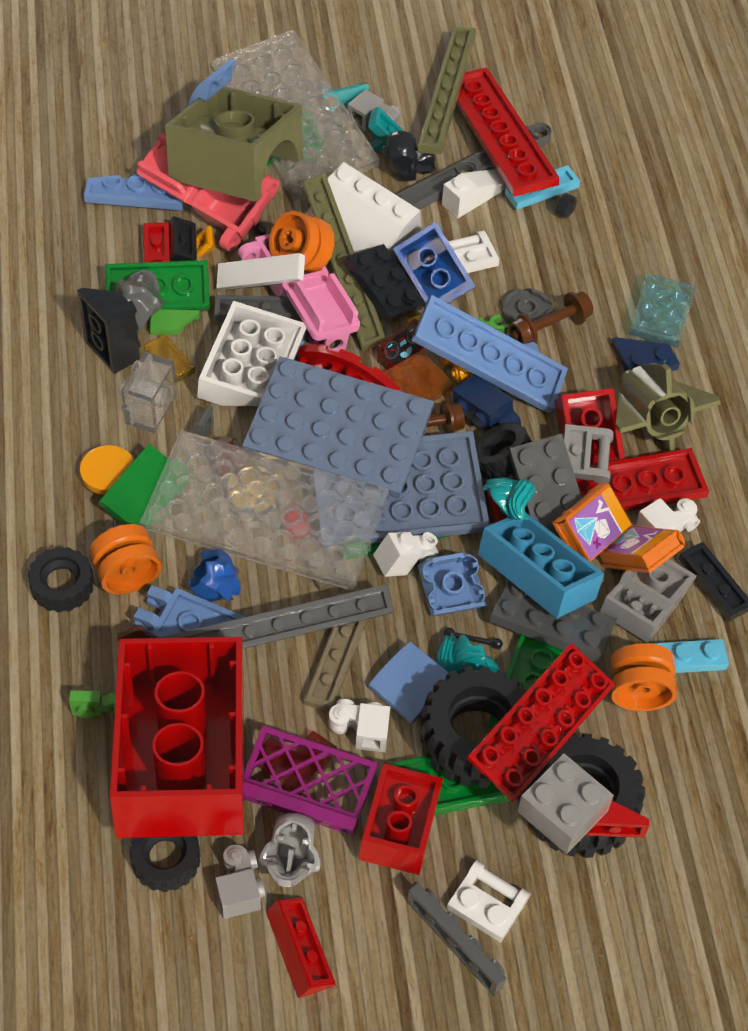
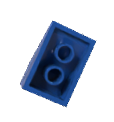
M434 222L393 248L425 302L433 295L449 304L476 287L437 222Z

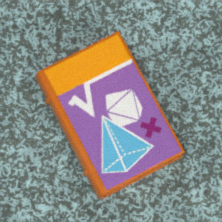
M600 483L593 489H590L584 497L568 510H565L553 522L562 541L589 562L632 526L609 483Z
M631 526L599 555L603 561L602 566L604 568L651 573L683 549L685 541L679 530Z

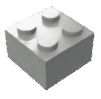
M563 754L521 796L518 813L564 853L568 854L608 812L614 795L567 755Z

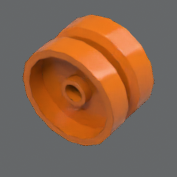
M293 210L284 213L276 220L269 238V250L272 256L296 253L305 255L304 272L307 273L320 271L326 266L332 256L335 245L334 233L328 222L324 219Z
M125 524L111 528L100 534L89 548V555L94 568L97 570L101 586L110 594H129L141 590L151 584L162 570L161 560L157 551L153 548L149 532L140 525Z
M637 643L616 650L610 656V676L613 678L611 681L616 684L611 689V699L613 702L624 709L633 711L657 710L674 702L677 698V682L674 677L675 656L671 650L651 643Z

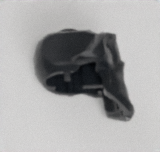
M400 130L388 135L387 145L382 146L384 161L389 160L390 169L394 172L396 179L414 181L417 178L416 172L432 173L436 171L434 154L418 153V147H414L417 144L413 134Z

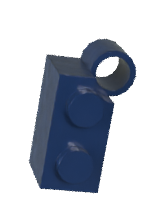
M475 374L452 390L453 403H460L465 417L471 420L478 428L484 429L487 426L494 427L510 422L521 424L518 414L513 410V398Z

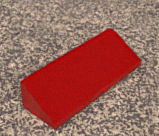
M303 897L276 900L267 909L266 913L297 997H306L336 985Z

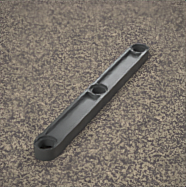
M535 123L527 127L540 148L550 142L552 130L549 125ZM542 132L546 134V136L540 137L535 135V133ZM482 150L395 195L421 210L442 199L444 184L460 175L461 170L475 172L496 168L485 150Z

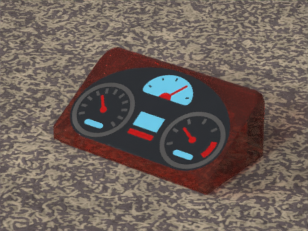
M416 318L378 344L377 362L387 371L392 372L424 349L421 345L411 341L419 322Z

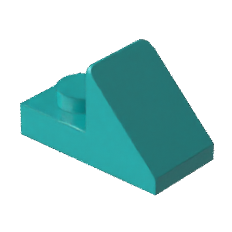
M379 106L371 110L368 128L372 131L373 137L370 149L383 152L382 146L387 145V136L392 132L404 130Z

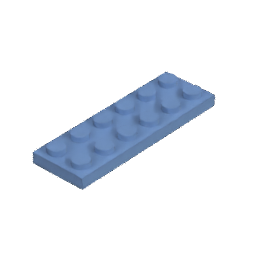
M433 295L426 302L411 340L548 414L555 408L554 400L559 397L568 370L567 367Z

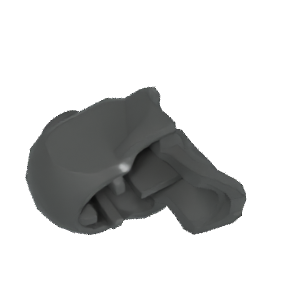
M145 269L131 274L127 281L121 279L117 283L116 291L120 292L127 300L130 299L137 309L135 317L139 327L137 334H139L150 316L158 312L164 304L163 299L158 296L159 285L154 273Z

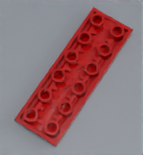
M573 643L569 644L467 756V759L482 774L488 777L513 803L616 684Z

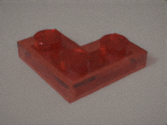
M313 730L306 738V740L337 749L336 745ZM272 736L263 744V749L267 756L283 748L281 742ZM299 746L295 752L289 751L295 765L312 758L308 748ZM313 750L315 756L320 754V752ZM261 752L258 760L264 758ZM286 753L270 760L276 775L292 768ZM329 755L318 761L322 769L333 756ZM267 763L258 766L272 776ZM315 763L298 770L304 784L312 782L319 774ZM295 772L279 780V782L292 791L301 787Z

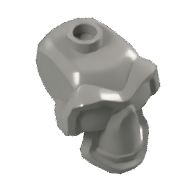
M299 813L280 815L275 823L272 840L266 844L260 854L259 863L267 866L270 876L279 886L285 888L294 887L306 876L320 871L321 860L318 851L314 847L315 822L306 815Z

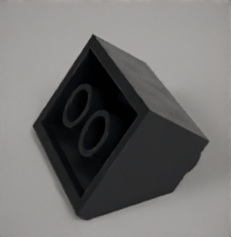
M89 288L78 289L77 294L85 343L113 374L139 361V348L141 345L137 335L139 327L136 322L135 314L137 309L130 299L127 300L118 291Z

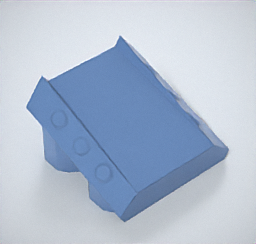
M462 552L434 557L417 564L431 616H441L487 606L484 598V587L480 584L477 574L479 570L478 560L471 554Z

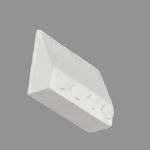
M345 162L327 178L354 253L384 244L391 255L395 257L396 253L393 248L415 235L422 228L419 209ZM310 206L306 214L314 216L312 208Z
M233 301L200 374L197 398L221 406H259L279 357L295 359L307 329L304 323Z

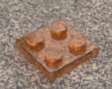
M422 350L383 372L400 388L399 391L432 401L446 395L454 388V383Z

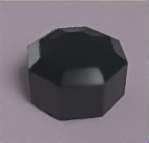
M564 193L556 206V214L564 218L570 217L576 208L577 197Z

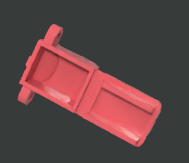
M160 133L158 135L159 140L144 160H140L137 163V173L149 183L180 201L191 205L193 210L202 219L225 231L220 238L219 245L226 251L232 252L245 238L250 229L255 227L262 218L261 214L278 191L279 180L270 175L266 176L261 184V198L256 202L177 182L168 175L166 135Z

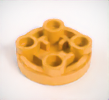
M104 445L96 447L89 451L81 461V481L92 492L105 495L134 462V459L127 450L119 446Z

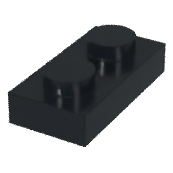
M175 216L169 221L170 260L197 261L196 223Z

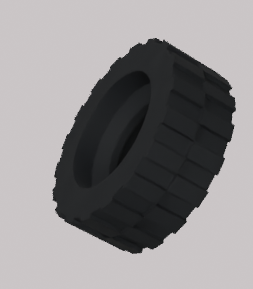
M514 422L502 423L485 431L481 437H478L475 445L480 472L484 477L487 476L488 479L506 478L514 473L508 449L501 454H495L508 446L512 448L532 442L524 426L522 427L521 424H515Z
M55 547V549L46 550L45 553L39 554L34 562L32 561L31 569L28 570V581L34 600H37L39 606H43L49 611L68 612L76 607L79 608L83 602H87L90 598V593L94 589L92 567L88 563V558L85 555L83 556L80 551L72 550L69 547ZM58 569H69L75 575V582L68 589L53 590L47 584L49 574Z
M197 836L132 838L131 840L132 846L129 852L134 875L140 879L142 885L150 887L151 890H161L162 892L180 889L179 887L186 886L190 879L194 878L197 874L201 857ZM161 841L174 842L181 850L179 861L170 868H159L150 860L152 847Z

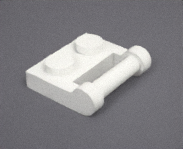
M484 230L476 232V235L448 241L467 273L499 265V257Z
M476 860L447 904V909L501 943L524 908L531 893L523 888L520 891L484 868L485 865ZM477 880H480L514 901L511 907H508L474 886Z

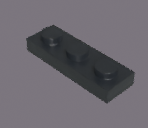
M704 542L680 553V562L688 571L697 575L696 582L728 622L748 612V596Z

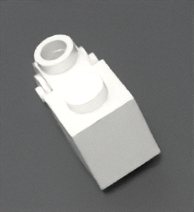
M660 498L639 511L635 526L673 529L680 532L686 529L690 532L700 523L696 515L697 505L690 499H681L678 501L675 511H672Z
M411 532L388 533L373 556L385 577L407 575L418 559L422 563L438 556L439 553L435 547L438 540L430 532L413 536Z
M340 699L329 711V728L336 734H344L351 727L357 732L356 749L385 752L390 706H383L377 702L360 703L359 706L349 699Z

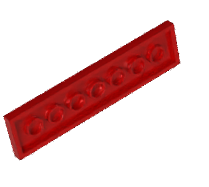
M488 68L465 72L456 105L513 197L558 186L560 177Z
M692 448L610 461L608 465V471L611 473L609 484L624 511L643 509L660 498L666 504L677 503L681 499L695 500L706 498L709 494V489ZM592 464L590 468H597L598 464ZM576 479L581 497H584L590 489L599 484L594 480ZM485 490L484 493L494 523L508 518L506 514L501 513V508L492 499L490 491Z

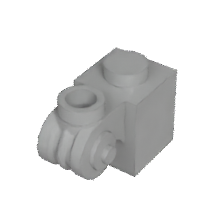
M365 89L348 103L347 122L367 132L369 130L368 124L371 110L379 106L396 124H398L401 112L398 107L386 105L382 98Z
M231 845L225 849L223 854L224 868L229 874L215 878L216 891L223 919L261 910L260 898L265 897L262 879H255L253 869L258 868L254 850L247 851L241 845Z

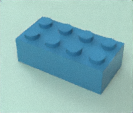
M526 513L529 518L528 520L516 521L513 517H508L484 528L478 555L556 619L597 599L604 573Z

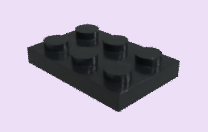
M384 244L349 255L344 260V264L385 322L421 310L426 304Z

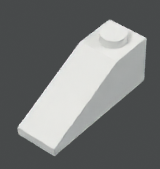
M496 169L461 173L444 184L442 206L458 219L504 191L507 186Z

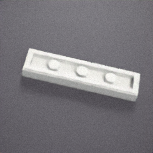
M296 253L218 263L216 288L229 290L303 281L305 255Z

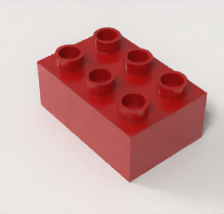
M242 637L119 639L110 802L116 838L244 835V670Z

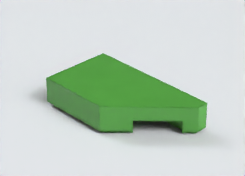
M160 309L151 315L150 333L151 335H178L184 330L185 326L192 321L200 319V310Z

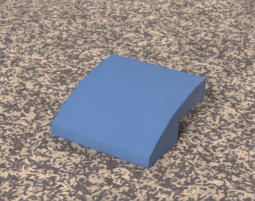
M231 58L203 80L194 90L187 107L198 98L207 101L232 80L236 60Z
M409 642L380 670L370 682L368 688L408 722L413 724L422 716L428 693L433 691V686L439 680L443 679L445 681L446 675L449 673L412 642Z

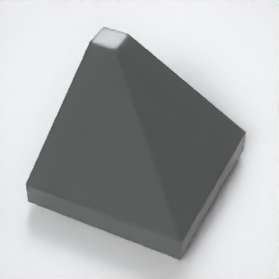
M207 406L188 430L186 437L199 442L205 440L214 424L212 406Z

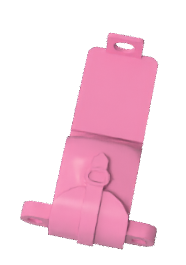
M270 234L255 237L254 242L242 245L238 250L240 259L249 260L272 257L269 250ZM324 266L317 272H304L303 281L269 285L276 296L288 297L314 340H324L323 345H328V350L339 352L340 349L346 350L349 335L359 330L360 321L357 317L358 311L334 273L329 274ZM342 340L337 347L329 348L333 341Z

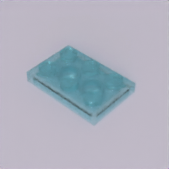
M647 273L629 335L670 344V346L679 348L696 286Z

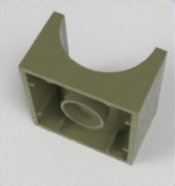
M223 87L207 101L198 98L165 125L168 175L170 178L177 182L255 202L261 198L262 178L270 156L299 162L303 159L302 105Z

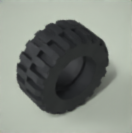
M472 667L462 668L460 674H457L456 671L447 674L446 680H439L433 686V691L428 693L422 711L420 741L423 743V752L426 758H432L431 766L438 772L442 769L446 779L451 782L454 778L460 780V785L469 787V783L477 784V788H487L488 783L492 781L467 759V756L478 743L462 738L456 733L450 722L459 714L467 711L487 712L501 720L527 691L526 688L520 689L521 683L514 677L508 679L505 677L506 673L497 670L496 673L488 671L489 667H480L479 670H472Z
M583 733L582 737L576 738L575 734L571 735L526 787L523 794L563 754L567 755L614 795L612 801L638 814L641 813L643 807L645 787L642 785L644 779L641 771L634 770L637 763L632 756L626 757L624 755L625 749L618 744L615 747L608 744L609 739L601 737L598 740L592 738V734ZM528 821L529 826L533 828L534 826ZM536 829L535 835L541 841H544L545 839L549 840L544 834H542L538 829ZM585 835L565 855L575 857L576 853H583V858H593L594 853L598 851L599 855L603 856L611 852L612 846L619 848L624 844L626 837ZM549 840V847L558 851L559 847Z

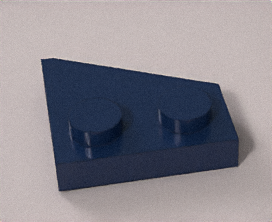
M618 337L612 339L611 345L625 371L650 363L667 364L671 371L678 370L680 362L670 344Z

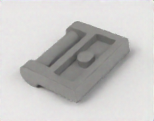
M565 424L564 442L576 479L594 480L599 484L610 482L611 473L608 471L610 443L613 441L612 430ZM592 440L599 442L597 468H590Z

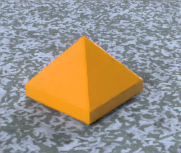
M209 225L196 236L197 259L216 249L212 227Z

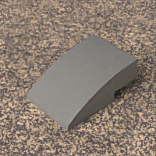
M670 559L651 573L626 571L622 575L619 584L606 596L600 612L617 618L616 624L648 643L680 603L697 575Z

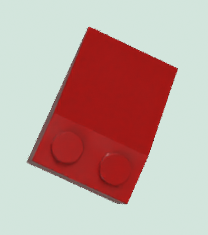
M614 388L566 394L554 400L558 426L563 439L565 424L607 428L613 431L609 462L625 459L621 433L616 429L617 406ZM592 440L590 465L598 464L599 442L597 440Z
M383 763L361 841L359 860L420 875L443 778Z

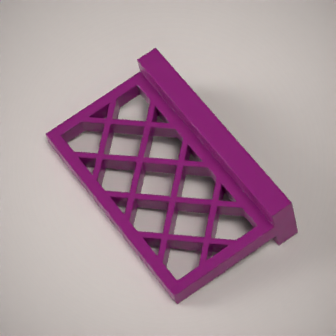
M262 725L244 773V800L285 814H303L313 819L315 824L355 837L358 822L378 763ZM267 735L278 738L283 746L282 749L268 756L263 749ZM284 741H287V742H290V743H293V744H291V745H289V746H286V744H285ZM299 746L308 748L312 758L295 765L289 751ZM313 750L320 752V754L315 756ZM261 752L264 758L258 760ZM286 753L292 768L276 775L270 760ZM329 755L336 757L341 767L324 775L318 761ZM342 760L348 761L350 763L344 765ZM267 763L273 777L263 782L251 779L254 768ZM315 763L321 777L308 784H304L298 770ZM357 765L369 768L366 779L353 784L347 770ZM295 772L301 787L291 792L283 790L279 780ZM344 772L350 787L334 794L327 780ZM276 782L278 788L269 784ZM324 782L331 796L320 802L313 800L308 789ZM363 786L361 794L359 796L356 789ZM352 791L358 801L354 813L341 809L337 801L338 798ZM301 792H305L307 797L298 794ZM334 801L336 807L328 805V803Z

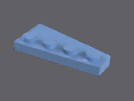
M138 173L133 174L129 178H122L120 175L88 178L84 193L85 203L183 211L184 202L144 180Z

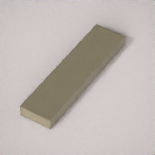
M367 620L332 628L304 698V705L329 712L336 704Z

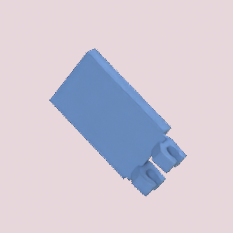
M151 585L146 594V597H148L146 604L161 611L159 615H156L155 613L138 608L133 618L135 620L133 626L142 625L156 638L244 618L245 616L179 588L170 593L167 590Z

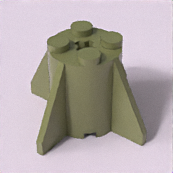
M643 364L632 370L625 371L621 376L622 383L619 391L616 429L620 433L644 427L652 436L659 440L665 452L675 451L674 438L685 432L684 427L688 422H693L695 412L721 405V401L714 394L674 381L671 378V368L667 364Z

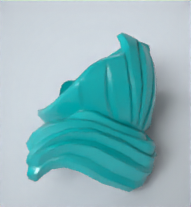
M505 477L487 480L483 490L490 491L492 499L501 508V513L506 514L507 517H513L516 521L529 519L525 513V506L535 494L536 489L533 482L526 479L518 481Z
M454 635L444 636L437 653L436 663L448 673L456 671L458 674L462 672V668L472 667V670H479L480 667H489L488 671L494 673L499 670L493 658L486 656L482 645H472L465 635H460L458 640Z

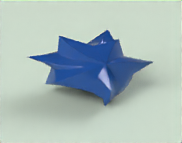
M210 549L201 552L202 561L193 570L194 577L188 580L190 589L194 594L209 602L233 600L232 595H239L241 590L240 581L237 578L239 569L233 565L231 557L221 549Z

